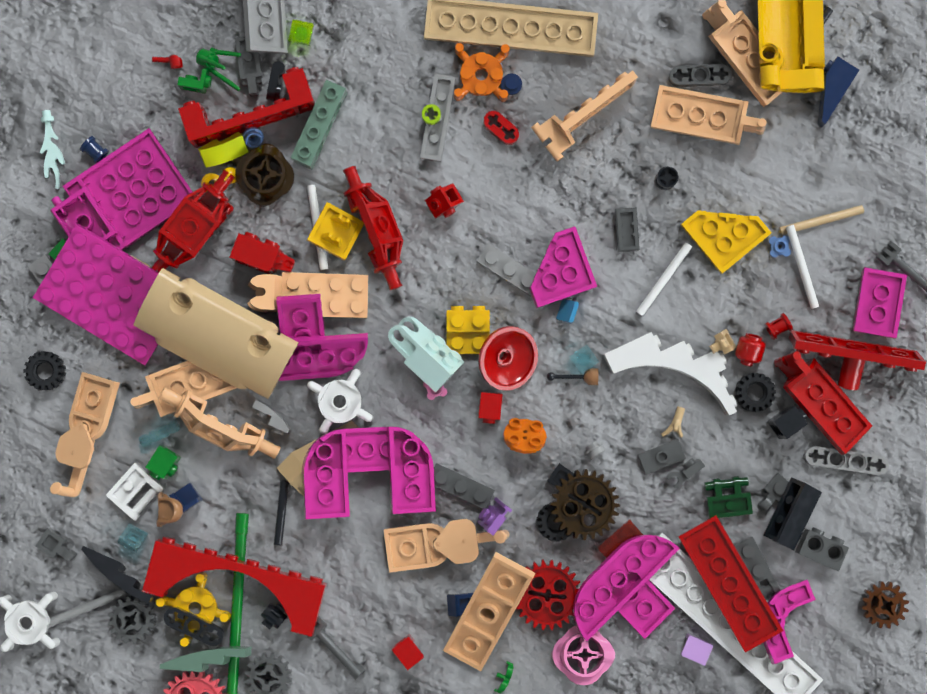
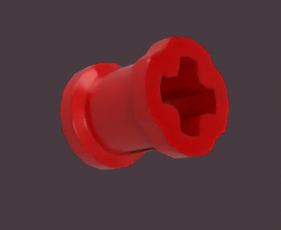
M784 313L780 314L778 319L764 324L773 340L777 339V336L783 332L793 330L790 320Z

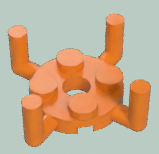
M457 43L455 53L464 62L460 70L463 87L454 90V99L460 101L468 93L475 96L494 94L501 102H506L508 91L499 88L503 78V70L500 63L509 55V46L507 44L502 45L501 51L495 57L485 52L469 56L464 51V45ZM483 69L487 72L488 76L485 80H478L475 73Z

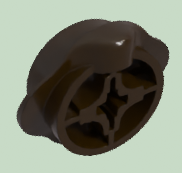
M269 143L256 147L252 152L244 156L236 166L235 176L238 185L246 193L248 199L259 207H267L276 202L281 196L289 192L294 183L292 166L285 159L282 152ZM262 161V164L259 167L252 168L255 164ZM271 161L281 167L282 174L271 170ZM267 170L269 175L262 179L261 175L263 176ZM248 177L259 181V190L248 183ZM272 183H278V184H277L276 186H274L273 188L268 189V186H269L270 184H272Z

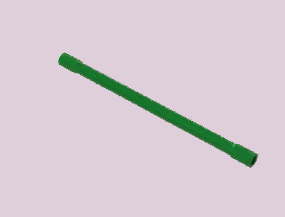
M236 513L235 555L239 556L238 560L245 561L249 513ZM234 571L229 646H240L244 574ZM230 657V662L228 663L227 694H238L240 657Z

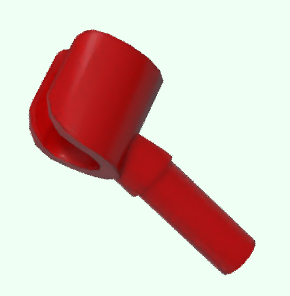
M177 55L152 57V62L170 63L171 69L183 67L182 59Z

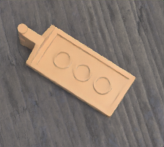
M718 0L702 14L703 19L707 20L715 30L708 37L760 104L765 107L782 92L760 88L759 31L742 10L734 15L726 5V0ZM771 51L764 54L766 59H771L775 56V53Z
M633 70L628 74L625 71L615 79L614 85L610 87L608 84L603 87L594 100L590 97L583 102L578 112L571 111L564 117L563 121L554 115L542 125L536 123L531 128L542 143L547 139L551 140V143L546 148L558 162L564 157L562 153L575 144L571 132L633 87L638 76Z
M660 85L651 128L740 145L743 131L762 135L765 132L767 122L764 118L759 119L746 116L748 101Z
M185 361L145 376L150 392L134 397L130 402L135 409L155 403L160 417H164L176 411L175 407L158 399L164 387L181 396L187 390H190L192 395L205 401L237 388L191 362Z

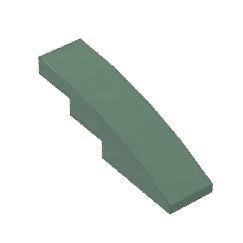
M227 646L205 649L160 664V669L203 672L208 670L209 664L224 665L230 662V657L245 658L250 656L252 646Z

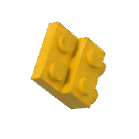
M451 306V310H447V346L459 354H479L484 341L490 335V310H485V306H472V310H464V306Z

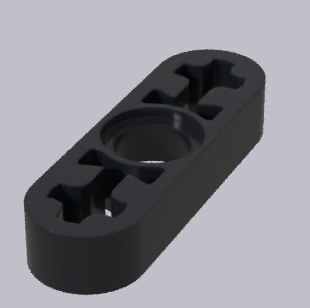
M172 607L164 614V622L167 626L209 646H217L224 639V631L220 626L179 607ZM177 612V617L182 620L187 616L188 619L185 621L183 628L180 627L183 622L176 620L172 623V618L169 614ZM192 620H196L200 624V630L196 633L191 632L188 628V624ZM205 625L208 626L206 629L208 632L218 631L217 636H219V639L211 641V636L206 633L201 637L200 634L203 632Z

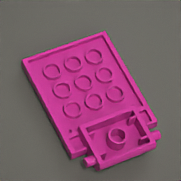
M148 128L63 185L69 198L62 202L59 196L54 197L51 201L55 207L50 211L67 237L70 236L76 224H80L123 251L166 222L183 198L193 191L154 133Z

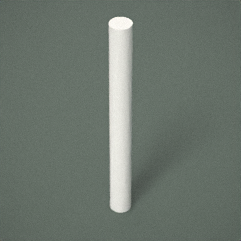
M308 185L307 191L314 227L320 212L315 185ZM316 246L320 271L328 270L326 251Z
M794 225L787 226L786 231L810 308H817L819 304Z
M684 243L636 310L637 314L643 317L691 250L692 246L690 244Z

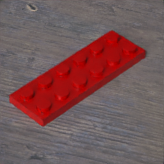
M717 515L678 536L745 653L784 631Z

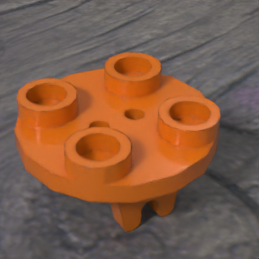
M512 418L509 420V424L505 427L503 433L504 442L510 450L523 454L536 453L544 447L547 438L543 424L538 420Z

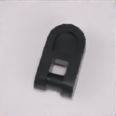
M280 61L274 62L272 65L266 100L275 101L276 97L280 98L282 85H279V80L282 74H285V66Z

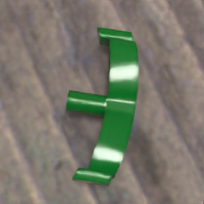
M509 661L506 663L508 664L506 674L503 675L497 672L496 677L503 679L498 689H494L495 692L500 694L508 686L513 673V663Z

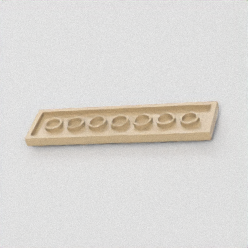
M428 0L424 40L501 47L507 44L511 49L594 57L598 13L477 0Z

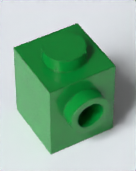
M159 445L145 468L150 470L148 474L155 479H167L168 476L172 477L177 471L178 466L176 464L181 456L164 445Z

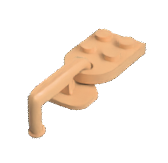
M85 372L81 373L69 415L70 430L60 436L55 452L56 459L60 463L74 468L68 487L55 482L50 487L52 494L67 497H77L80 494L94 451L95 440L100 438L107 429L120 385L119 382Z
M469 519L452 520L445 528L438 524L425 523L383 529L389 573L435 567L443 563L447 558L455 564L470 563L476 560L479 555L478 543L496 541L501 544L509 538L507 530H498L494 536L489 532L476 533V527Z

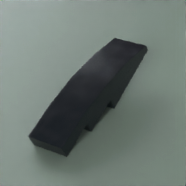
M85 546L82 547L81 550L93 565L116 587L133 599L153 608L156 602L155 598L139 590L141 583L137 579L124 574L126 567L121 562Z

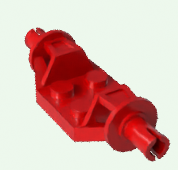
M356 166L343 170V173L350 188L343 194L348 199L351 212H360L361 220L368 232L369 241L374 247L372 251L368 252L375 268L373 270L374 274L384 273L390 291L402 287L403 285L395 268L402 264V261L399 259L403 238L389 202L371 189V183L361 182ZM387 250H390V262H388Z
M223 170L213 185L204 182L201 188L183 198L159 230L157 247L153 250L158 259L151 267L153 270H158L159 273L162 268L167 269L168 266L178 269L180 264L197 255L221 223L224 205L229 201L224 191L235 179L232 174L225 181L224 179L229 172Z

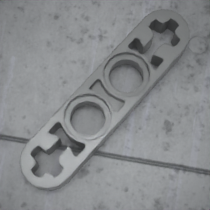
M818 446L808 447L803 454L805 462L813 466L874 475H883L889 468L887 459L879 455L852 451L841 455L836 449ZM816 450V454L825 455V464H822L824 459H815L812 462L809 453H813ZM833 453H838L841 457L838 465H833L830 462V456ZM855 456H859L862 459V465L859 468H854L851 464V460ZM867 457H869L868 462L876 463L879 459V462L883 464V468H879L877 472L876 467L867 466Z

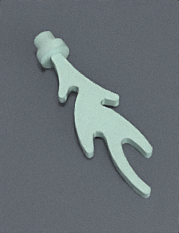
M50 110L42 111L43 117H41V122L45 123V137L40 150L41 154H44L47 150L44 161V176L49 178V170L52 168L56 179L55 189H59L60 173L56 160L58 159L62 165L65 164L60 149L51 141V138L59 139L51 126L54 116H51Z

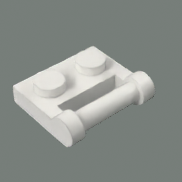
M134 463L106 496L136 521L140 517V512L158 492H162L165 488L141 466ZM148 483L151 486V488L140 499V501L133 508H131L128 505L129 502L137 495V493L145 486V484Z

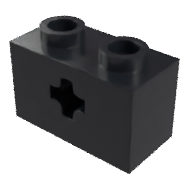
M796 406L786 407L767 421L778 439H788L808 425L805 420L807 415L800 407L797 409Z

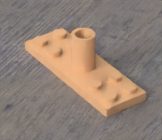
M495 552L443 651L482 671L535 573Z

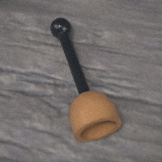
M598 368L588 369L584 375H558L550 372L547 374V379L549 381L554 379H584L588 385H598Z

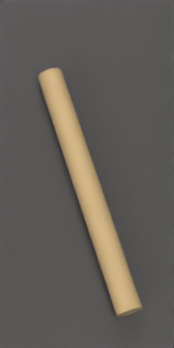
M860 205L790 225H794L795 230L800 231L863 214L864 208ZM790 225L779 227L781 236L787 234L786 227Z

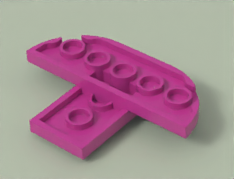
M321 294L277 297L280 334L283 333L299 342L279 381L339 376L352 370L353 366L360 359L362 360L367 350L368 333L325 336Z
M639 535L626 540L617 547L586 578L576 594L573 608L574 620L582 637L588 641L618 611L642 638L646 639L675 609L649 579L680 548L673 542L656 535Z

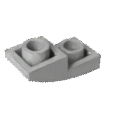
M255 400L252 408L257 409L256 414L266 419L268 415L272 416L268 425L272 426L271 431L282 436L284 432L290 434L291 428L274 409L259 400Z

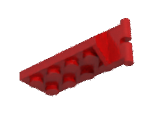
M796 351L774 360L775 367H779L788 378L783 388L841 455H845L872 427L871 423L815 358L805 362L801 358L800 352Z

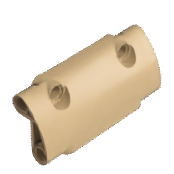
M162 268L152 284L133 326L155 337L156 343L236 388H248L269 399L299 342L283 333L280 336L277 335L278 327L273 322L267 321L198 283L196 280L187 278L180 281L181 278Z

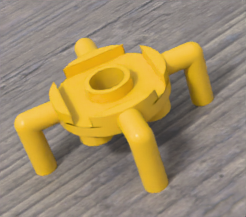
M205 572L196 575V586L184 589L177 595L176 599L165 596L156 600L158 607L164 605L179 607L192 613L190 611V604L198 602L201 605V611L194 615L209 622H212L215 617L220 618L222 622H226L231 618L229 611L218 609L213 594L205 588L207 573ZM174 612L175 620L183 622L181 626H184L188 617L185 616V619L182 620L177 617L178 613ZM192 620L189 622L188 628L191 632H194V630H200V624L198 621ZM184 634V637L180 640V645L186 647L192 642V637Z

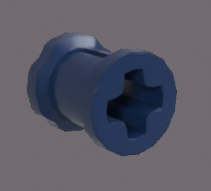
M91 136L81 145L80 151L86 152L96 164L107 156L109 150L103 149L95 141L96 138Z

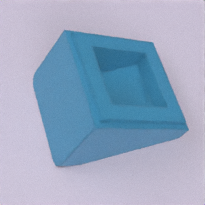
M562 300L556 319L569 324L573 323L579 302Z

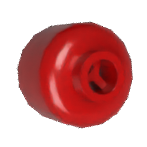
M746 333L745 336H741L738 340L735 356L741 360L740 363L742 365L752 367L753 363L756 364L762 361L766 344L762 341V337Z

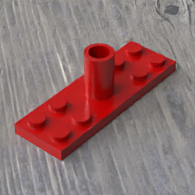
M791 330L789 334V340L794 349H797L796 351L809 354L811 351L817 352L822 357H831V355L844 357L838 386L849 390H859L865 361L883 363L882 365L888 368L902 366L905 370L917 372V369L925 370L926 366L924 358L915 350Z

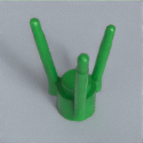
M203 48L197 53L196 63L203 66L204 69H207L223 82L240 91V87L213 68L226 69L225 66L219 63L217 55L240 57L241 53L217 50L215 48L210 50Z

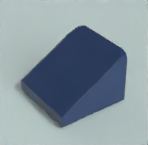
M473 593L448 594V615L453 617L462 616Z

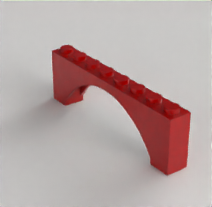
M163 537L155 541L142 592L165 597L168 590L177 582L199 572L215 569L241 572L261 582L277 597L288 615L292 625V632L310 637L313 636L327 583L322 582L323 578L317 576H310V579L301 576V572L289 570V573L280 571L281 567L268 564V567L260 566L259 561L247 559L246 562L238 560L239 556L226 553L225 556L218 555V551L211 548H205L204 551L196 549L197 545L187 542H184L183 545L177 544L175 539Z

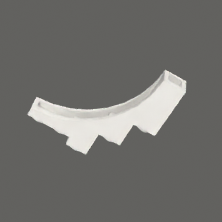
M652 332L603 354L611 374L642 366L662 367L678 371L706 388L717 400L726 416L737 412L735 408L738 406L733 395L729 396L726 389L728 383L723 375H719V372L726 369L724 364H727L722 352L719 353L717 351L713 354L711 351L693 360V349L685 341L660 351L659 347L662 345L658 336H653Z

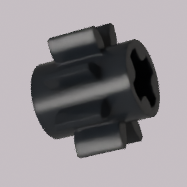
M279 602L276 606L270 603L260 615L264 618L262 624L269 630L272 626L278 629L288 617L284 614L285 609Z

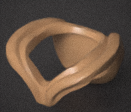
M160 492L158 494L157 527L178 521L183 514L181 502Z

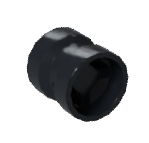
M663 167L655 176L656 186L665 191L672 189L678 182V172L673 167Z

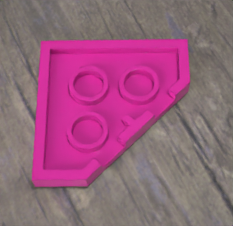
M575 226L555 233L529 287L536 309L597 287Z

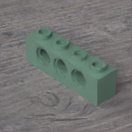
M326 79L291 155L293 162L313 170L347 95L345 87Z

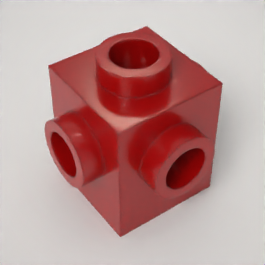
M453 183L445 187L438 186L430 191L431 196L424 200L435 219L440 216L445 218L451 216L456 212L455 208L464 202Z

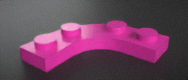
M808 579L781 589L767 602L784 630L763 642L772 665L794 657L785 634L784 625L786 617L792 610L816 600Z

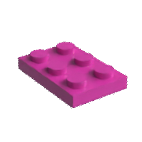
M863 268L852 331L893 339L897 338L907 275Z

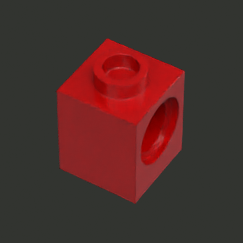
M481 392L478 418L483 419L482 423L495 424L496 420H500L503 394Z

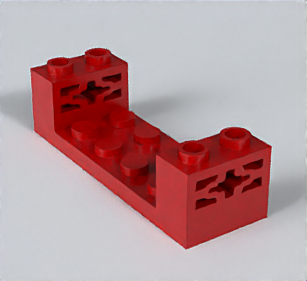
M293 67L286 70L285 74H282L289 100H286V98L278 99L273 102L274 105L268 107L260 105L253 108L252 112L246 114L238 112L233 114L231 119L225 121L223 118L211 122L212 125H210L206 111L200 102L189 101L184 103L183 107L178 108L188 141L194 148H198L215 139L220 141L237 132L241 134L250 127H263L312 111L315 101L303 68Z

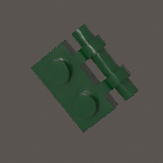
M734 476L732 479L720 480V478H717L710 482H704L705 490H714L715 496L706 497L709 519L716 515L718 518L753 514L750 492L742 493L741 491L742 486H749L748 477L739 478V476ZM733 488L734 494L722 495V489Z

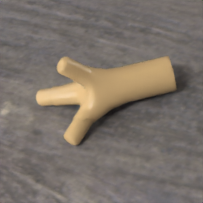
M677 406L671 424L661 433L663 437L671 431H677L679 437H683L681 423L685 408Z

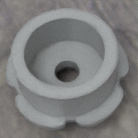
M595 441L588 445L585 456L588 455L590 460L603 453L605 451L602 447L603 443L598 444Z

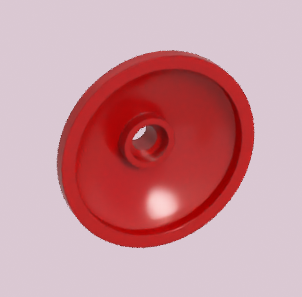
M515 326L502 327L491 333L484 341L479 353L478 362L482 377L492 387L505 391L519 388L525 384L533 375L538 362V349L533 337L524 329Z

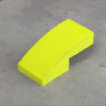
M239 132L222 141L215 139L198 148L206 168L229 162L248 153L243 136Z

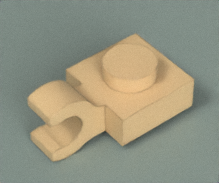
M727 329L714 335L715 343L709 346L713 354L717 351H723L724 355L736 348Z

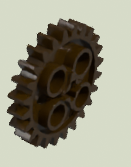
M583 469L582 475L578 470H575L574 477L567 473V481L560 478L561 487L554 485L555 490L558 491L557 494H550L551 497L555 498V502L549 503V505L555 506V509L550 514L557 515L553 522H561L558 529L567 528L565 535L568 536L573 532V539H577L581 534L582 540L587 539V534L590 539H595V533L603 536L602 529L610 531L607 524L616 523L612 516H619V513L614 511V508L620 507V504L614 503V500L618 499L619 495L612 494L616 487H608L611 480L603 482L604 474L596 477V471L593 470L588 475L587 469ZM580 483L583 484L586 489L585 493L582 496L577 494L576 488ZM568 494H572L580 501L587 500L586 504L601 512V515L598 516L592 510L583 508L581 503L569 498ZM598 495H601L604 499L601 507L595 504V498ZM569 502L575 508L574 512L570 515L565 511V506ZM586 514H590L593 518V522L589 526L584 523V516Z

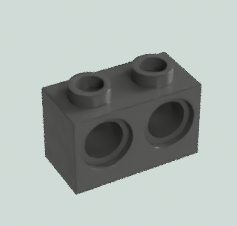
M812 527V530L805 529L795 553L839 571L849 547L843 545L845 541L835 536H832L831 539L824 537L825 532ZM811 538H816L817 546L814 549L808 547V541ZM835 546L837 555L834 558H830L828 550Z

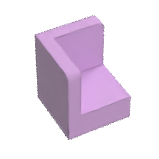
M687 633L685 636L687 640L681 655L705 666L713 645Z

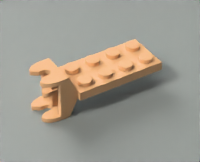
M282 272L281 276L270 274L257 275L248 283V287L256 291V297L252 298L247 305L250 309L257 312H278L276 302L278 296L321 294L323 317L367 318L368 275Z

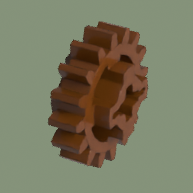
M883 581L878 582V587L875 584H870L872 590L865 589L864 592L867 594V597H861L865 605L860 606V609L867 611L863 616L865 618L871 617L869 623L873 625L877 622L878 628H882L884 624L886 628L890 629L891 623L898 626V619L905 620L902 613L909 612L907 608H904V605L909 603L908 600L903 599L906 592H899L900 586L895 585L893 587V583L889 581L886 583V586ZM888 590L893 594L886 596L882 591ZM883 600L888 602L886 604V609L881 608L883 606ZM884 614L887 619H880L876 615Z

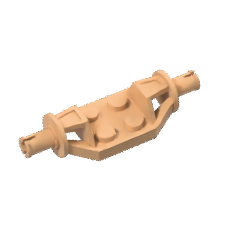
M164 387L158 399L175 407L174 417L178 418L180 416L189 432L226 451L249 450V456H253L255 452L260 451L272 457V459L277 457L281 447L264 439L265 429L259 430L247 422L239 430L232 425H224L215 416L203 414L207 401L192 395V391L187 390L181 396L167 387Z

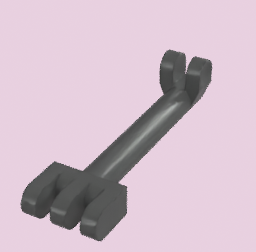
M889 241L887 245L893 251L891 252L884 247L881 251L887 257L885 258L878 253L876 258L886 267L892 262L927 292V280L898 256L902 249L894 242Z
M318 616L317 622L319 624L315 627L313 636L307 637L313 640L317 636L356 680L365 669L360 664L356 666L323 631L327 624Z

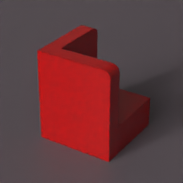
M410 634L392 647V651L407 671L424 658L423 653L416 646L415 640Z

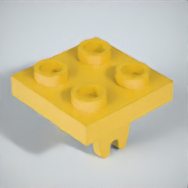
M326 202L306 241L345 261L364 223L360 219Z

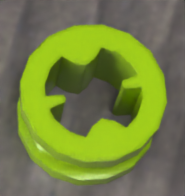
M434 104L426 105L422 110V119L428 125H435L441 119V111ZM433 109V112L438 114L437 117L434 116V120H430L428 116H425V113H429L428 110Z

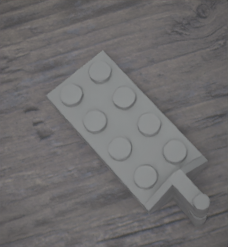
M243 0L246 52L288 53L284 0Z

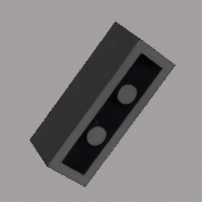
M791 477L763 536L794 551L822 492L805 482Z

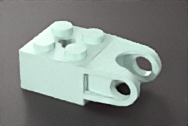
M408 316L403 318L398 325L393 326L388 332L389 341L406 359L404 363L434 392H437L464 364L458 352L451 350L443 338L435 335L414 317ZM411 322L414 326V331L404 326V323ZM395 330H399L401 336L404 338L403 341H398L395 339Z

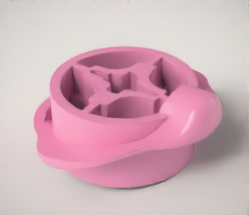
M573 626L556 642L551 656L556 667L570 681L578 685H590L596 682L610 668L615 659V651L610 642L599 631L591 637L599 651L590 650L588 642L582 637L577 626ZM579 637L580 641H578L577 648L574 651H567L571 642ZM583 651L589 654H593L587 655V657L584 658L575 655L573 656V654H579ZM567 658L576 659L578 667H580V673L571 668ZM599 658L596 666L587 672L590 660Z

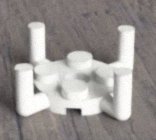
M352 370L347 381L334 380L324 387L314 381L308 382V389L319 394L318 406L325 417L319 428L321 434L328 433L333 422L345 423L356 416L366 422L373 420L372 414L361 409V394L354 385L357 379L361 377L360 370ZM338 395H342L346 399V404L342 408L334 405V398Z
M56 592L46 594L38 603L26 600L13 605L10 603L12 601L10 595L0 597V606L7 611L4 617V629L8 636L0 646L2 652L13 649L14 643L30 645L41 641L49 649H53L60 644L59 638L51 639L46 635L50 624V617L45 608L51 601L57 599L58 595ZM23 617L31 619L32 626L29 629L22 627L21 620Z

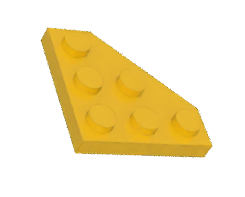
M697 210L681 224V227L720 274H723L772 233L758 216L714 213Z

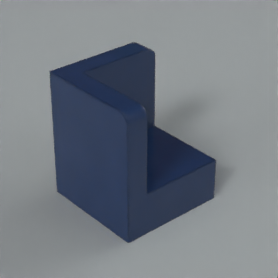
M191 482L169 495L171 498L181 502L183 513L203 501Z

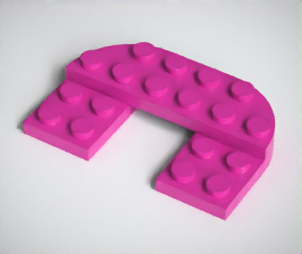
M400 427L338 429L322 435L310 446L302 464L305 519L350 517L348 472L389 470L391 514L436 512L434 466L429 449L414 433Z

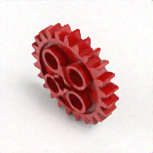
M542 559L541 566H538L534 561L533 569H530L528 566H525V568L535 573L533 579L535 577H542L544 584L540 588H535L532 586L531 581L516 609H522L519 614L520 617L527 616L525 623L533 620V628L541 624L542 630L545 629L546 625H549L550 629L553 630L556 623L562 628L561 621L564 620L569 624L568 616L574 617V601L579 590L576 586L580 583V580L573 581L572 579L576 575L575 572L568 574L569 566L561 569L562 562L560 561L556 566H554L553 559L549 561V565H546L544 559ZM557 580L565 581V588L561 591L554 589V583ZM546 589H550L551 594L566 595L567 597L566 599L550 596L548 600H545L543 595L528 594V591L546 593ZM534 598L541 601V606L536 610L529 607L530 601ZM559 601L562 603L563 607L560 612H553L551 610L553 602Z

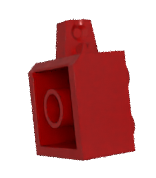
M246 231L244 235L238 233L229 258L237 263L270 275L276 273L277 270L292 272L295 265V260L285 255L278 243L268 239L265 240V243L261 242L257 235Z

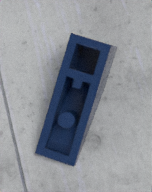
M838 56L833 61L829 60L824 68L826 73L824 75V91H821L819 127H823L827 123L859 72L858 68Z

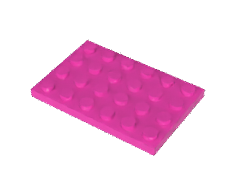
M76 224L33 298L143 365L148 363L158 346L155 337L136 328L133 324L159 273L80 224Z

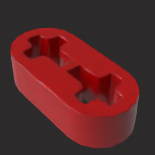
M497 111L486 113L483 122L485 128L506 145L515 144L519 138V131L516 126ZM496 116L498 118L497 123L500 125V128L497 127L495 124H492L490 126L488 118H494ZM504 128L507 132L514 131V139H505L506 134L502 129Z

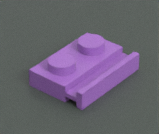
M496 497L494 499L496 501L495 504L484 508L478 517V523L493 536L506 520L505 514L508 511L510 513L512 509Z

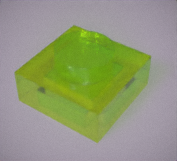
M292 19L288 41L310 46L314 23Z

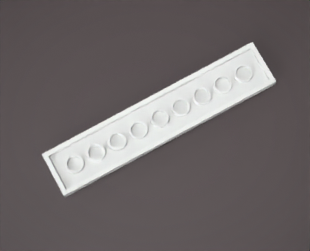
M662 532L658 535V536H660V537H663V538H665V539L671 541V540H670L669 538H667ZM681 549L649 579L774 694H811L823 681L794 652V657L773 665L764 643L745 653L693 561Z

